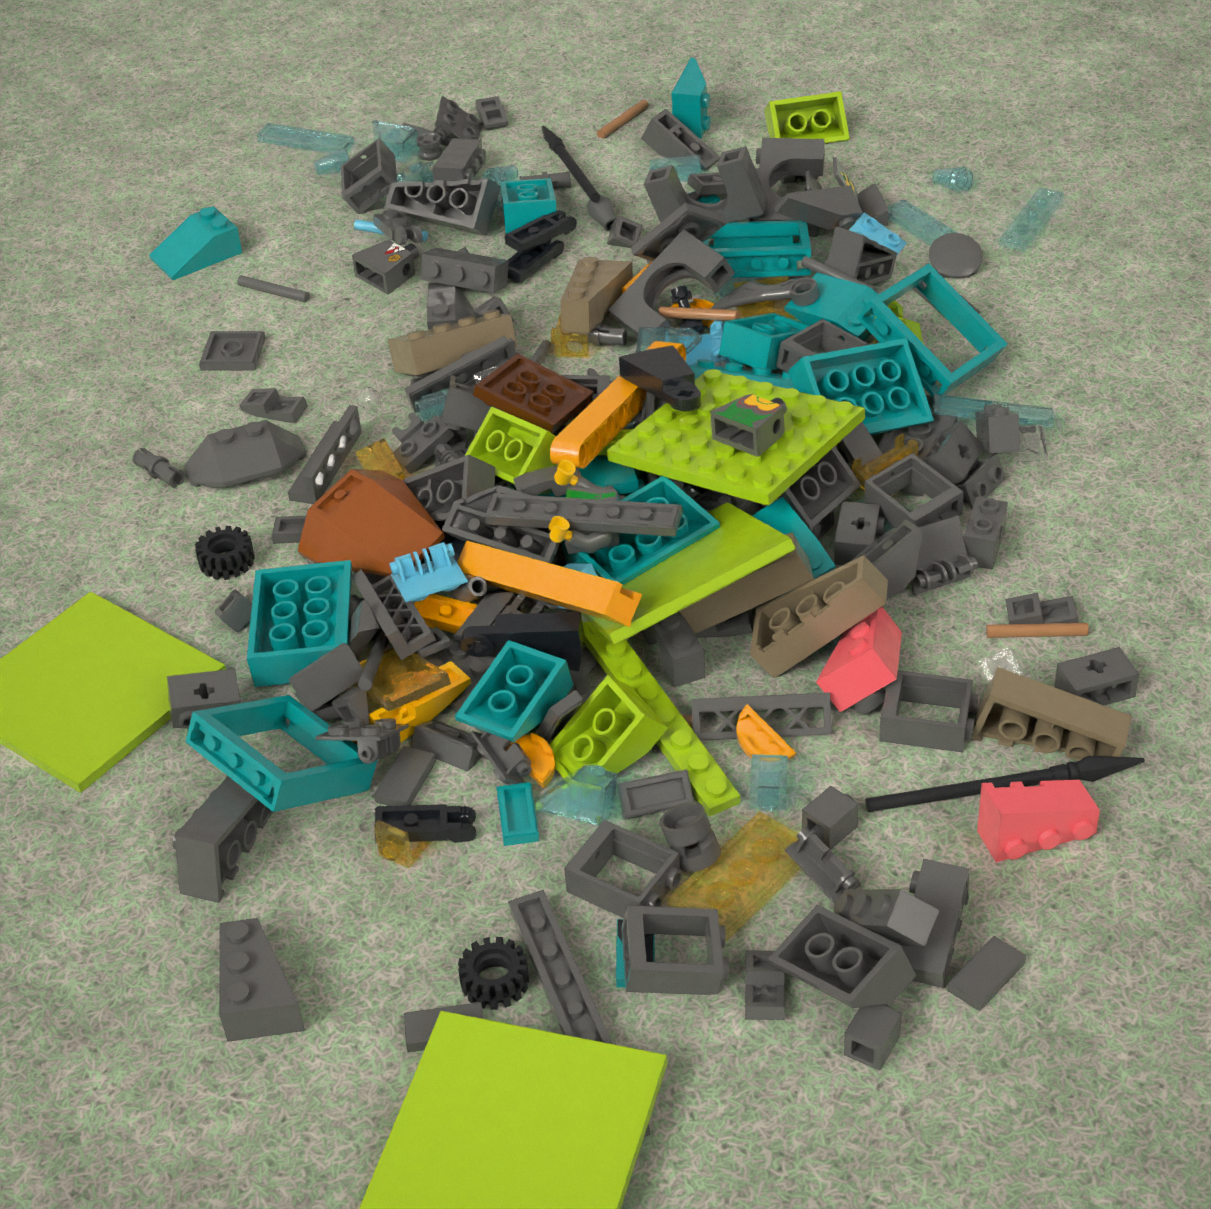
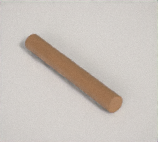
M644 99L598 130L597 136L604 139L649 107L648 102Z
M683 307L659 308V314L664 318L717 321L740 319L739 310Z
M1088 623L986 625L987 638L1088 636Z

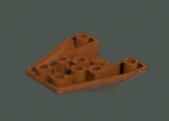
M351 469L308 509L298 552L314 563L351 560L352 571L358 572L362 569L363 573L389 576L392 574L389 563L394 562V558L410 553L415 567L413 552H417L421 561L424 558L422 549L426 548L427 553H429L428 547L439 544L445 536L403 480L382 470Z

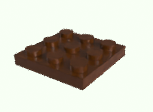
M517 353L476 384L473 396L483 400L486 405L496 407L553 434L591 402L594 391Z

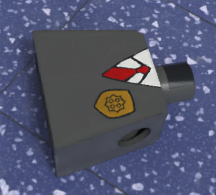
M390 240L383 241L352 255L355 276L388 295L415 275L414 259L419 257V251L412 243L401 247Z

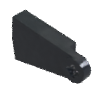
M673 345L619 357L620 377L669 403L671 408L678 411H692L701 406V392L695 385V373Z
M581 612L496 615L495 625L471 626L464 629L460 647L470 656L497 657L506 642L510 640L564 659L569 670L580 671L585 633Z

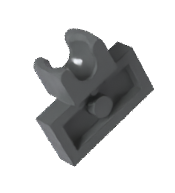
M412 412L408 415L411 423L406 429L401 430L398 427L392 429V433L402 443L392 455L410 474L434 454L439 444L447 443L455 436L450 428L446 427L444 422H441L437 415L423 423Z

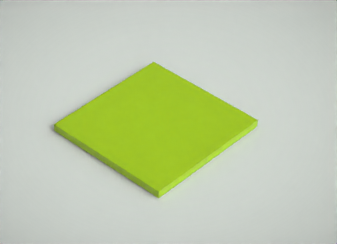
M726 502L708 512L720 522V528L621 587L642 594L630 627L581 613V615L616 645L794 551L795 546L790 537Z
M90 591L0 659V744L81 793L171 719L167 676L226 670L225 664Z
M440 1011L359 1209H621L668 1064L667 1055Z

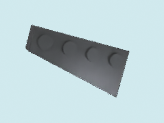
M480 178V180L458 179V181L448 182L437 180L428 183L422 181L391 183L384 208L396 210L404 217L486 236L501 186L489 178Z
M228 776L216 790L211 792L209 798L200 808L194 811L191 818L182 828L176 831L173 838L180 894L219 903L225 894L221 887L226 879L233 880L239 870L236 864L242 852H250L256 839L257 828L263 829L273 811Z

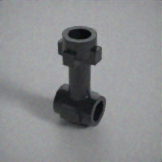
M683 285L671 290L672 296L670 298L672 304H678L679 307L691 308L688 300L692 299V294L690 290L688 291L687 286ZM683 319L682 322L678 323L682 335H699L705 332L702 320Z

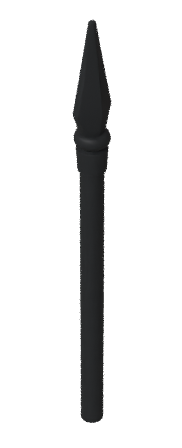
M542 125L544 139L549 143V148L560 157L590 200L598 202L600 200L599 193L567 152L561 138Z
M1087 756L1078 762L1069 761L1066 765L1060 764L1051 766L1048 769L866 798L865 802L868 812L981 794L982 783H992L995 788L1010 787L1011 782H1022L1025 787L1038 785L1041 781L1085 780L1094 782L1144 763L1145 759L1138 757Z

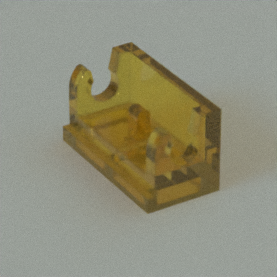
M900 434L895 438V448L863 466H861L862 459L860 457L854 460L852 472L861 483L859 487L865 490V481L872 475L878 474L911 453L918 457V442L911 439L908 441L907 446H905L904 434Z
M385 438L355 452L364 470H382L401 480L406 479Z

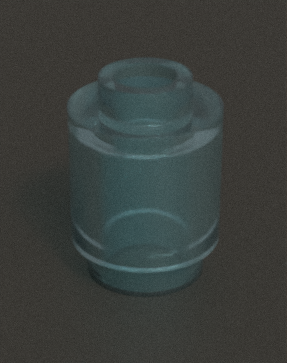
M448 388L421 396L420 400L415 401L417 416L423 423L429 421L435 415L438 417L442 415Z

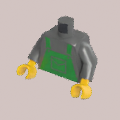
M566 459L560 461L554 479L558 485L571 484V487H567L566 498L620 501L618 491L597 486L581 475L575 476V465ZM554 516L548 526L551 530L549 534L550 539L555 543L562 542L564 539L568 554L584 551L594 553L604 547L615 546L620 543L621 533L583 531L573 528L568 530L570 524L561 516Z

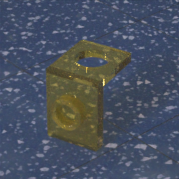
M560 314L557 326L552 327L551 344H555L556 357L589 358L588 334L562 332ZM572 340L578 341L582 345V350L573 352L568 349L567 343Z
M379 820L374 825L379 856L408 869L432 842L418 841L419 845L417 848L411 851L407 832Z

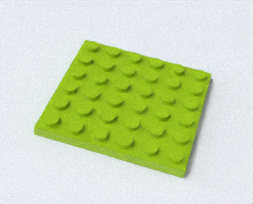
M708 369L695 380V385L701 392V406L698 409L678 411L671 408L669 403H665L607 450V455L610 462L769 506L865 419V408L852 405L850 402L826 399L822 395H810L799 392L797 389H786L774 386L769 382L753 381L744 376H733L721 373V371L716 369ZM753 394L769 401L777 397L782 399L787 407V411L784 414L785 431L781 438L764 453L756 457L713 440L710 411L745 395Z

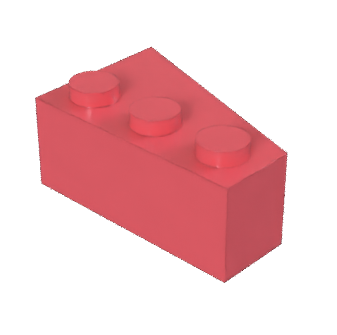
M883 607L843 633L816 681L824 693L830 692V700L839 712L897 680L902 631Z
M1080 780L1041 781L1039 786L1025 787L1022 782H1011L1010 787L995 788L992 783H982L977 832L995 862L1006 859L1015 860L1027 853L1041 849L1050 850L1059 844L1076 839L1085 840L1091 835L1096 834L1100 809Z

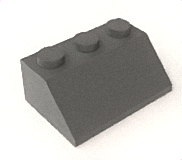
M834 446L776 500L783 497L805 525L812 529L855 491L861 483Z
M816 905L768 958L771 965L852 1008L892 1004L916 976L901 945L819 905Z

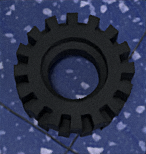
M226 526L225 530L216 527V532L212 533L211 530L205 532L206 537L201 535L198 538L199 542L195 544L198 564L201 572H205V576L209 578L213 575L214 579L219 580L220 576H224V580L230 579L229 575L232 574L236 578L240 576L239 571L246 573L249 570L248 566L252 567L254 564L255 555L250 535L248 536L246 530L241 532L240 527L236 526L234 530H232L231 526Z
M497 936L495 943H490V937L483 938L484 944L481 946L477 941L471 944L472 951L466 948L462 952L463 958H459L458 962L460 984L464 997L467 996L470 1003L481 1002L482 1009H485L487 1003H490L491 1010H498V1003L503 1002L505 1008L511 1006V998L518 1002L522 998L521 992L526 993L528 989L527 983H529L527 957L523 953L522 947L518 945L515 948V941L510 939L504 944L503 937ZM490 967H503L508 970L507 974L497 979H485L479 976L482 971Z

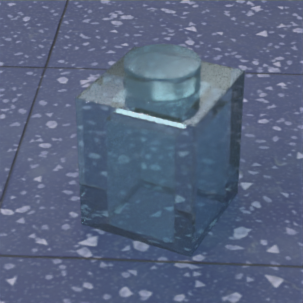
M752 754L750 809H761L764 811L786 810L788 755Z

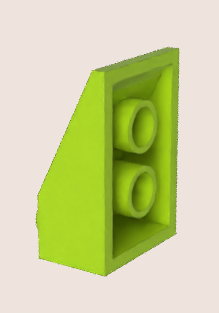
M607 675L550 743L549 746L553 750L555 769L574 792L581 797L646 755L668 727L631 686Z

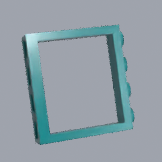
M800 220L730 222L710 237L714 238V245H709V238L703 242L726 259L735 272L731 278L811 275V270L805 267L797 268V261H802L805 256L811 258L807 223ZM799 235L800 242H793V236Z
M929 263L870 299L857 316L862 325L880 343L907 338L922 386L936 401L992 363L1008 345ZM916 287L979 351V354L951 373L887 307L888 304ZM872 314L876 316L875 320L870 317ZM937 381L942 384L940 388L935 384Z
M290 695L193 711L185 741L273 812L366 792L370 789L378 761L376 760L370 764L361 761L358 756V746L351 740H315L316 736L327 732L330 725ZM286 719L290 720L289 725L286 723ZM282 729L327 765L285 773L239 736Z

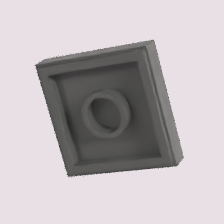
M211 331L199 363L200 370L255 371L265 342L264 331Z

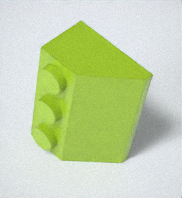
M841 91L769 101L764 109L767 129L771 138L825 139V144L850 140Z
M492 406L465 456L469 454L494 466L495 476L514 485V478L534 470L558 466L552 464L550 459L551 444L556 437L554 434Z

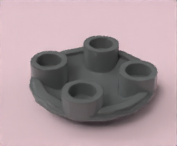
M949 233L941 235L934 240L929 248L930 262L935 270L944 278H961L975 275L978 273L982 263L983 252L980 245L972 237L965 234Z

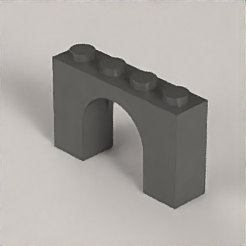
M762 138L761 148L756 149V164L760 165L759 168L755 169L768 202L764 214L758 218L749 219V222L797 220L776 213L774 208L783 197L777 195L772 190V187L776 182L785 177L806 176L805 172L808 170L811 171L813 176H823L825 139ZM807 223L809 237H818L819 226Z
M747 146L721 153L717 168L728 196L718 203L705 204L692 199L683 189L673 165L650 170L644 182V187L660 223L684 203L725 215L727 223L746 218L755 219L763 215L768 199Z
M683 229L615 301L608 311L621 326L647 346H650L655 341L671 342L678 334L669 322L655 310L656 302L662 291L677 280L693 278L717 293L735 272L723 256Z

